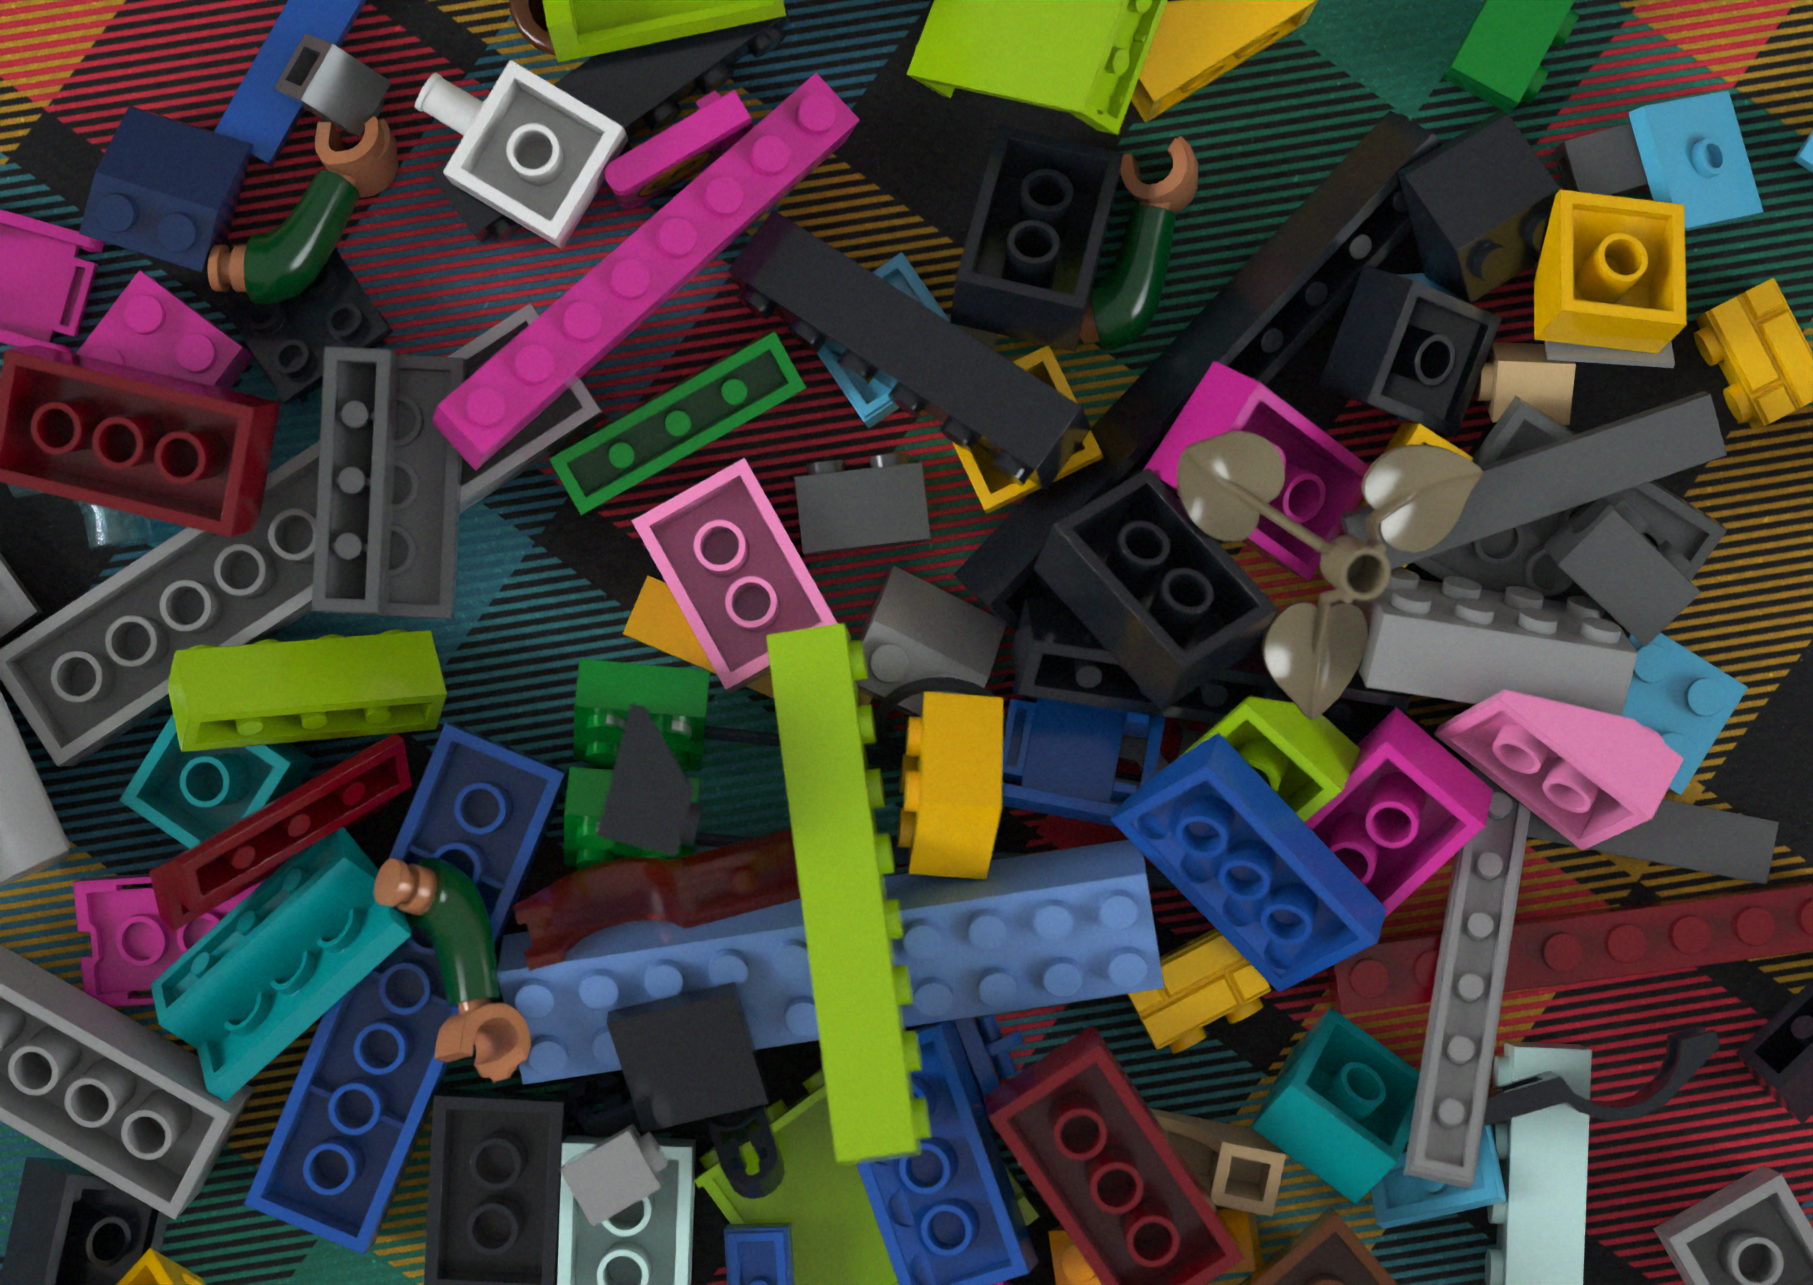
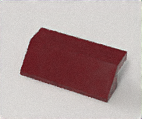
M395 733L361 750L149 871L160 918L173 931H176L269 877L296 853L341 827L348 831L388 808L391 798L412 787L404 739Z

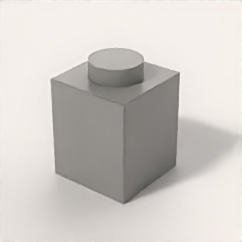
M632 1124L565 1162L560 1172L593 1228L661 1189L665 1182L661 1170L668 1167V1162L653 1135L648 1132L640 1136L636 1127Z

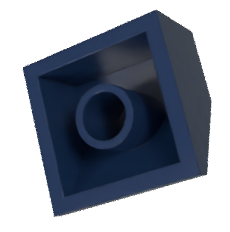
M133 106L128 107L95 171L79 234L199 272L207 271L208 257L213 245L227 244L253 144Z

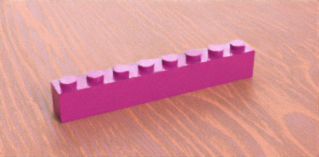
M815 73L437 406L431 424L476 471L843 145L860 119L823 79Z

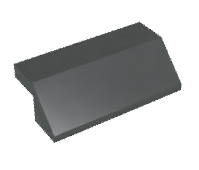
M325 347L312 611L395 617L455 618L462 456L431 424L437 406L466 381V359L398 355L388 349Z

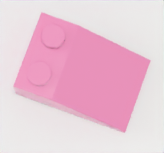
M1506 689L1440 724L1434 733L1438 739L1582 851L1651 820L1684 760L1683 757L1665 744L1660 734L1649 727L1639 724L1634 719Z

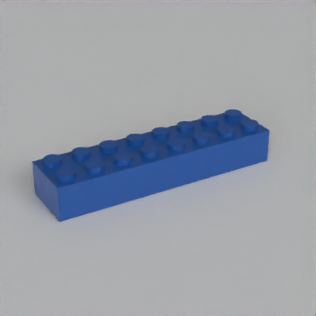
M445 724L388 860H402L408 866L409 864L418 865L426 858L435 857L454 864L473 880L485 903L496 954L567 785L569 771L456 724ZM409 923L412 935L323 1014L244 1202V1205L363 1255L377 1240L433 1106L434 1095L438 1093L451 1061L443 1062L434 1059L440 1027L450 1016L459 1013L458 1007H448L439 962L431 940L421 929L412 927Z

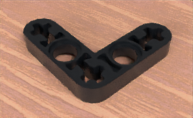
M622 1070L584 1075L579 1077L570 1087L567 1095L568 1109L579 1128L586 1134L602 1137L619 1132L632 1124L634 1126L640 1124L633 1101L627 1102L625 1099L627 1095L621 1086L627 1083ZM604 1094L606 1098L604 1100L605 1109L599 1113H593L591 1110L594 1107L593 1098ZM766 1106L752 1107L749 1115L741 1122L735 1124L721 1122L719 1115L706 1118L721 1169L734 1192L750 1199L762 1198L774 1192L782 1182L785 1168ZM751 1142L760 1160L758 1166L760 1171L756 1174H747L745 1170L747 1169V1162L739 1144Z

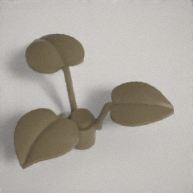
M1229 431L1188 445L1179 458L1177 487L1181 502L1188 516L1196 526L1213 538L1231 542L1242 541L1253 533L1262 514L1322 553L1320 562L1322 574L1337 589L1321 593L1317 606L1306 601H1295L1283 607L1272 619L1262 641L1264 665L1271 678L1291 698L1304 715L1310 719H1316L1342 694L1353 678L1364 656L1368 638L1367 622L1363 612L1351 603L1354 599L1370 600L1384 591L1389 583L1391 567L1387 557L1384 555L1386 545L1380 542V536L1388 545L1400 551L1417 553L1434 547L1451 532L1459 520L1469 494L1481 478L1483 471L1467 458L1437 446L1412 444L1399 446L1387 451L1371 464L1362 480V494L1366 502L1375 510L1365 518L1367 543L1352 535L1340 536L1328 543L1269 505L1268 503L1276 498L1283 487L1285 469L1281 455L1275 446L1255 433Z

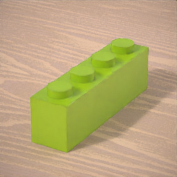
M393 629L381 634L350 637L330 634L318 639L287 642L266 639L249 645L224 647L210 644L197 645L186 650H175L167 685L181 752L435 730L447 696L431 630L407 632L401 629Z

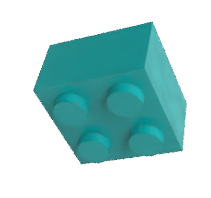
M172 714L119 801L190 849L300 786L315 759L290 742L181 752Z
M1330 1007L1291 1049L1251 1128L1313 1172L1326 1184L1357 1204L1399 1161L1410 1137L1420 1072Z

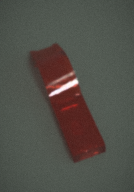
M792 829L670 861L661 858L630 857L601 862L569 874L513 906L518 925L527 923L532 948L524 952L529 971L564 962L568 951L579 941L607 927L626 922L656 920L674 923L684 929L800 899Z

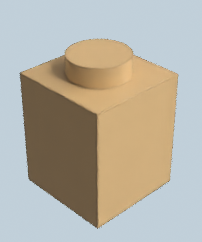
M1493 342L1489 351L1488 362H1485L1476 385L1477 401H1484L1492 422H1498L1514 397L1518 396L1559 423L1569 425L1576 363L1547 360L1545 344Z

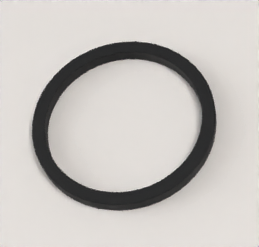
M932 677L909 682L888 694L879 705L875 716L877 740L887 754L901 762L905 749L898 746L889 737L885 728V721L890 711L898 703L916 694L924 693V691H952L965 695L995 696L980 685L957 678ZM1003 709V739H1004L1005 733H1006V717H1005V712H1004V709Z

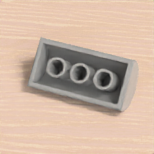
M0 691L1 886L67 860L70 845Z

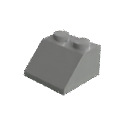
M892 566L856 641H863L868 670V679L857 680L858 691L882 702L888 694L898 687L912 681L932 677L962 679L984 688L989 679L1006 625L997 617L896 566ZM930 691L938 693L962 694L952 691ZM924 693L916 694L901 701L894 709L909 717H920Z

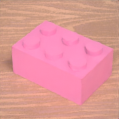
M745 458L632 520L720 681L730 694L771 672L766 635L838 624Z

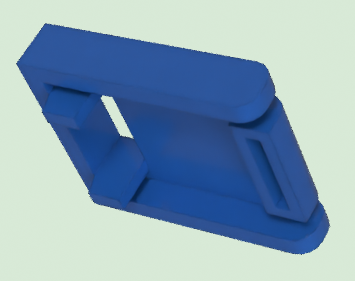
M1014 680L1013 693L1021 697L1035 699L1037 703L1015 699L1010 700L1006 733L1002 746V780L1019 783L1021 786L1002 783V805L1117 827L1110 820L1113 811L1156 774L1166 716L1019 695L1017 693L1016 680ZM1122 735L1148 739L1139 788L1137 785L1114 782Z

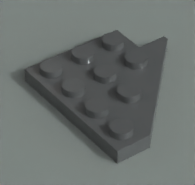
M1515 396L1473 456L1472 462L1481 467L1577 433L1518 396ZM1654 481L1605 497L1613 506L1622 498L1630 503L1651 524L1643 534L1657 547L1666 539L1671 542L1694 565L1686 574L1690 581L1727 531L1720 522ZM1582 505L1413 562L1442 581L1448 576L1462 577L1479 583L1482 589L1505 593L1506 588L1509 586H1520L1541 593L1544 599L1567 602L1570 596L1592 598L1556 564L1542 546Z

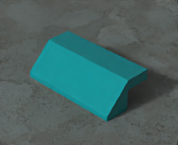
M344 827L291 856L150 984L159 1025L197 1049L207 1091L225 1102L412 935L403 911L398 910L395 906L386 907L376 902L374 885L379 870Z

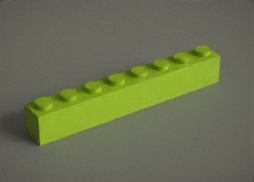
M845 623L768 634L766 639L836 1163L841 1166L922 1155L920 1139L931 1138V1126L926 1098L914 1099L911 1072L922 1071V1061L917 1032H905L902 1006L913 1004L908 966L907 964L896 966L893 940L904 938L899 900L898 898L887 900L883 874L894 873L895 867L889 833L878 835L875 809L885 808L886 801L880 768L869 770L866 744L877 743L872 705H860L857 680L868 679L863 641H851V635Z

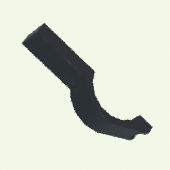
M1698 1026L1668 1035L1666 1057L1654 1079L1635 1095L1612 1102L1582 1098L1571 1090L1561 1076L1551 1071L1489 1088L1483 1127L1561 1103L1580 1113L1606 1121L1638 1119L1665 1105L1720 1047L1716 1032L1713 1029L1705 1031L1704 1026Z

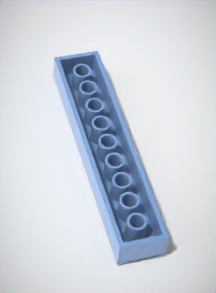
M1130 839L991 860L986 880L908 873L884 877L887 900L898 898L903 923L904 938L893 940L896 966L907 964L912 988L913 1004L902 1006L904 1027L1164 988L1144 856ZM800 890L503 935L497 968L503 1001L521 1014L530 1031L531 1047L528 1058L519 1064L523 1085L622 1070L607 1025L608 1011L735 982L756 1050L820 1040Z

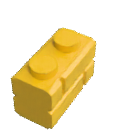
M1774 277L1695 317L1700 327V330L1694 332L1695 343L1702 357L1710 366L1719 364L1730 385L1723 389V395L1731 413L1738 422L1742 423L1748 420L1752 430H1755L1813 402V352Z
M1214 928L1159 957L1164 988L1128 993L1127 996L1154 1047L1159 1050L1169 1045L1172 1053L1175 1054L1205 1039L1207 1035L1203 1026L1225 1015L1229 1024H1233L1261 1010L1264 1006L1259 997L1272 990L1267 980Z

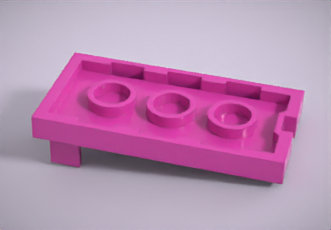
M150 874L90 877L73 881L78 932H90L92 953L80 958L84 992L110 1007L154 1004L152 994L136 995V991L151 990V983L266 879L176 931H173L160 918L153 886L126 888L128 884L152 883Z

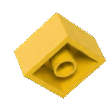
M924 691L920 717H908L905 754H902L899 778V793H904V808H900L897 846L909 848L908 874L987 879L1002 808V697Z

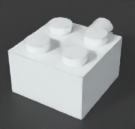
M512 60L509 61L494 88L484 101L443 79L440 74L434 72L426 81L415 103V108L419 111L426 112L464 135L443 171L448 180L456 187L562 250L605 180L604 170L606 166L618 158L629 140L621 125Z

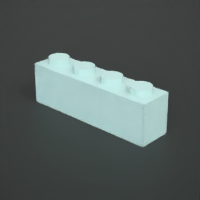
M1504 1041V1057L1495 1056L1493 1061L1492 1087L1551 1071L1561 1076L1575 1094L1590 1100L1592 1050L1580 1044ZM1561 1103L1492 1124L1498 1158L1500 1159L1506 1202L1487 1206L1489 1223L1497 1224L1496 1249H1487L1486 1285H1583L1589 1115L1580 1113Z

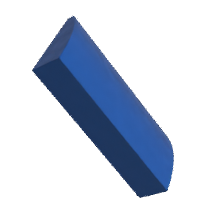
M1219 732L1169 764L1113 811L1110 820L1278 992L1378 943L1386 913L1384 905Z
M954 1021L936 1022L913 1030L918 1035L922 1061V1071L911 1072L914 1099L926 1098L931 1138L920 1139L922 1155L857 1164L899 1285H993L1028 1274L1039 1261Z

